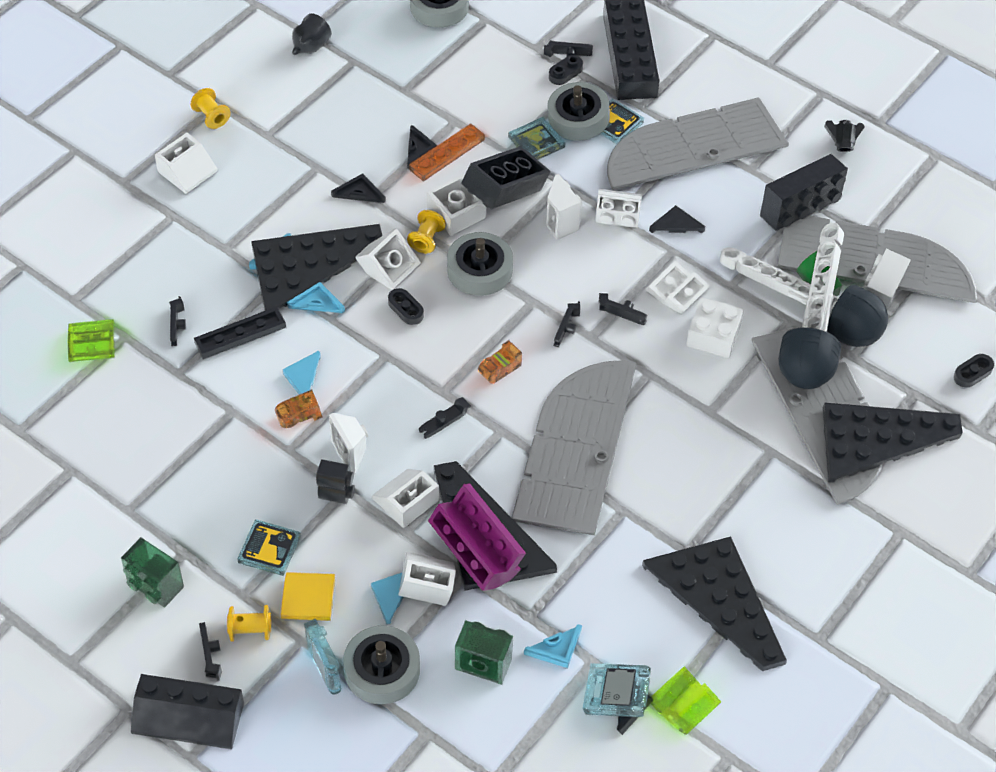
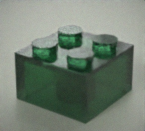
M142 537L121 557L127 585L136 592L139 590L144 593L145 597L153 604L158 603L165 608L184 588L179 562Z
M465 620L455 644V670L502 685L512 661L513 635L501 629L494 630L488 628L480 622Z

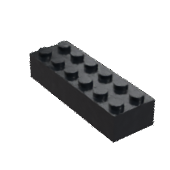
M604 0L603 19L617 100L658 98L660 80L644 0Z

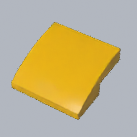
M286 572L281 619L331 621L335 574Z

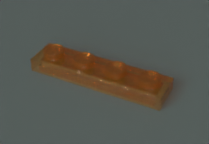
M470 123L409 164V170L424 182L483 142L485 134Z

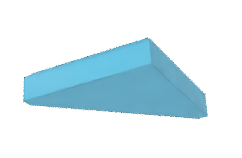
M321 282L287 302L289 309L345 312V306Z
M319 351L283 369V375L304 402L308 401L311 386H313L316 369L321 358Z
M402 573L371 583V588L386 624L391 623L393 615L404 598L399 596Z
M578 624L573 629L557 633L531 647H525L524 655L568 668L582 630V625Z

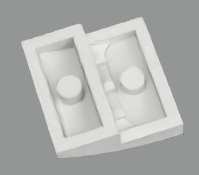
M674 261L648 286L646 291L667 307L683 314L710 286L695 272L690 275L680 264Z

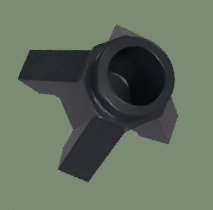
M827 120L824 125L839 152L853 151L856 139L865 128L863 123L854 125L850 120H841L839 124H834L832 120Z

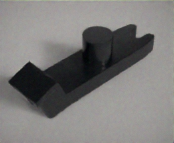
M550 40L547 45H544L543 55L551 57L555 53L567 54V56H592L593 45Z
M599 293V310L637 324H646L648 315L633 309L634 304L631 301L626 300L622 305L609 300L608 293Z
M178 296V299L169 302L171 306V347L177 346L178 330L186 329V319H178V313L185 310L180 296Z
M580 301L567 304L568 308L554 338L553 346H560L566 332L574 335L577 325L570 323L572 317L580 316Z
M464 397L456 399L454 405L444 411H437L435 417L419 427V433L427 431L424 433L425 439L433 436L466 415L471 405Z
M202 622L199 623L206 662V677L217 678V681H220L221 665L212 663L211 657L212 652L221 651L219 640H208L206 624Z

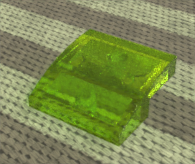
M114 319L68 323V361L115 358Z
M685 666L651 696L654 699L651 705L685 735L721 703V700L705 683L701 685Z

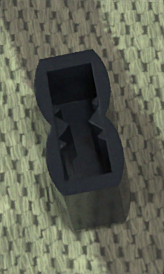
M321 459L316 474L319 499L347 504L348 499L353 498L355 485H352L354 472H351L350 465Z

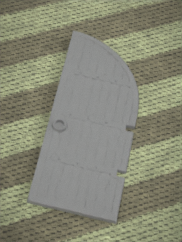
M758 97L721 106L720 112L713 108L677 117L678 122L675 123L673 119L648 124L632 131L621 139L611 152L607 165V176L612 190H617L789 146V143Z
M808 215L806 218L793 222L788 227H784L777 268L797 271L799 265L818 250L821 244L819 242L821 231L824 226L830 223V219ZM836 221L844 232L843 243L839 246L841 253L836 275L838 279L865 283L878 254L883 255L885 250L889 249L911 260L897 289L977 303L976 286L971 274L965 265L943 246L910 233L885 229L884 234L879 233V228ZM837 230L832 231L828 237L835 235ZM834 248L828 249L825 255L830 254Z
M819 323L812 324L811 328H815ZM789 330L753 337L751 341L835 503L838 505L862 494L875 481L883 463L879 467L868 471H861L850 477L847 475L838 478L833 483L828 482L823 421L824 403L869 406L867 402L860 404L859 400L865 397L845 362L838 363L834 376L822 386L815 389L799 388L792 385L785 378L779 367L778 357L782 337Z
M623 360L607 361L584 367L566 377L551 391L542 407L536 427V432L543 433V436L534 435L524 475L531 476V480L522 479L513 510L512 519L515 522L595 535L637 362Z

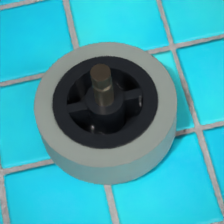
M410 0V10L414 18L424 25L448 27L457 24L465 18L469 10V0Z
M587 82L568 83L556 89L549 97L547 105L549 125L556 134L563 138L587 140L603 132L609 123L610 108L608 96L600 87Z
M474 232L463 235L455 240L448 250V277L456 288L467 294L482 296L496 293L503 289L512 277V250L502 238L494 234Z
M381 625L364 629L350 640L344 652L343 665L346 683L357 697L373 704L394 703L406 697L418 682L420 675L418 647L407 633L398 628Z

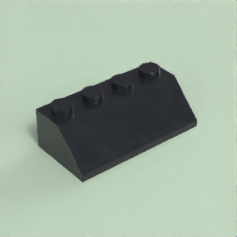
M141 674L134 695L131 734L232 749L244 706L242 690Z

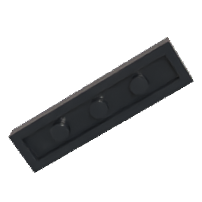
M274 307L194 337V343L202 359H206L286 328V322L279 309Z

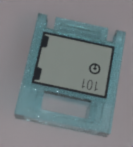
M313 619L304 623L307 648L329 692L335 695L340 693L342 689L338 673L339 663L325 638L327 632L324 626H319L317 620Z
M591 663L582 708L585 715L643 717L645 710L642 707H646L651 668L647 665ZM596 681L602 683L599 698L594 697Z

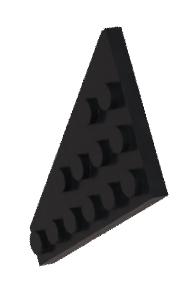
M380 224L251 241L264 310L266 311L274 307L278 309L283 306L287 307V302L319 282H327L332 276L338 275L351 267V264L357 261L355 257L365 247L383 236Z
M825 402L823 405L828 482L833 483L838 478L847 475L850 477L858 472H865L879 467L881 463L890 460L896 461L903 456L922 452L927 447L939 446L946 441L959 439L963 433L960 414Z
M457 461L434 465V474L439 485L442 503L452 502L464 484H471L526 552L518 564L520 571L508 582L557 573L556 563ZM456 558L464 591L480 588Z
M731 536L643 560L642 566L644 570L648 569L659 579V583L669 588L671 593L685 605L688 604L699 613V617L703 621L708 622L725 640L729 639L740 649V652L745 657L750 658L753 664L761 671L786 665L787 659Z

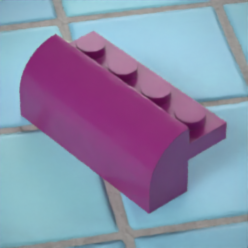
M464 484L452 502L438 504L428 522L482 591L504 585L520 571L518 564L526 552L471 484Z

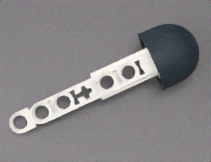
M829 223L821 231L819 241L821 244L817 251L803 325L801 328L787 331L781 341L778 357L780 370L792 385L803 389H815L828 382L836 373L839 363L841 344L837 338L827 332L841 253L839 246L842 245L844 232L837 223ZM837 230L835 235L828 237L832 231ZM834 248L830 254L825 255L828 249ZM830 266L828 271L821 273L823 268ZM823 302L819 309H814L818 303ZM815 321H820L818 326L811 328Z
M727 247L721 250L720 263L732 270L736 269L740 274L805 305L807 304L811 284L757 258L748 256L738 249ZM855 284L846 288L840 297L833 295L827 327L828 333L837 338L841 343L853 347L869 346L881 338L888 324V313L885 304L877 295ZM823 302L818 303L814 309H819Z

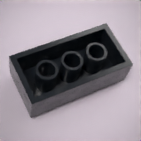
M519 146L470 163L461 184L469 193L475 195L486 207L492 210L541 191L551 171L524 148Z
M829 154L766 184L760 217L777 231L783 227H788L793 222L806 218L816 211L822 210L832 203L838 202L842 197L848 168L835 156Z

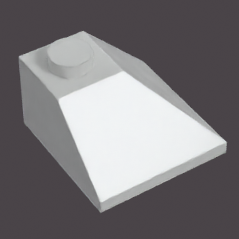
M397 228L370 243L355 257L367 275L391 290L421 263Z
M335 413L329 414L331 442L343 463L350 465L351 472L356 474L366 450L367 430L363 424L359 425L355 417Z

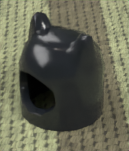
M309 13L303 18L302 23L293 29V55L301 52L312 54L318 51L331 38V28L322 17Z

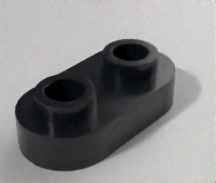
M575 55L567 56L549 69V81L555 85L567 83L582 72L583 60Z
M396 288L389 292V307L405 323L416 325L423 320L424 309L422 305L407 290Z
M986 354L973 356L956 368L953 376L955 383L965 388L972 387L992 373L994 361Z

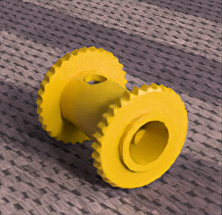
M203 88L192 97L191 108L195 112L202 111L206 115L205 124L208 128L217 129L223 126L230 118V108L226 105H218L215 102L216 93L213 89Z
M423 210L417 216L418 223H420L418 231L409 233L407 242L415 251L428 254L436 248V243L433 241L435 232L443 231L446 227V222L437 212Z
M264 605V613L235 614L234 607L231 606L227 614V632L230 641L234 642L235 634L264 633L265 640H269L271 632V612H269V606Z

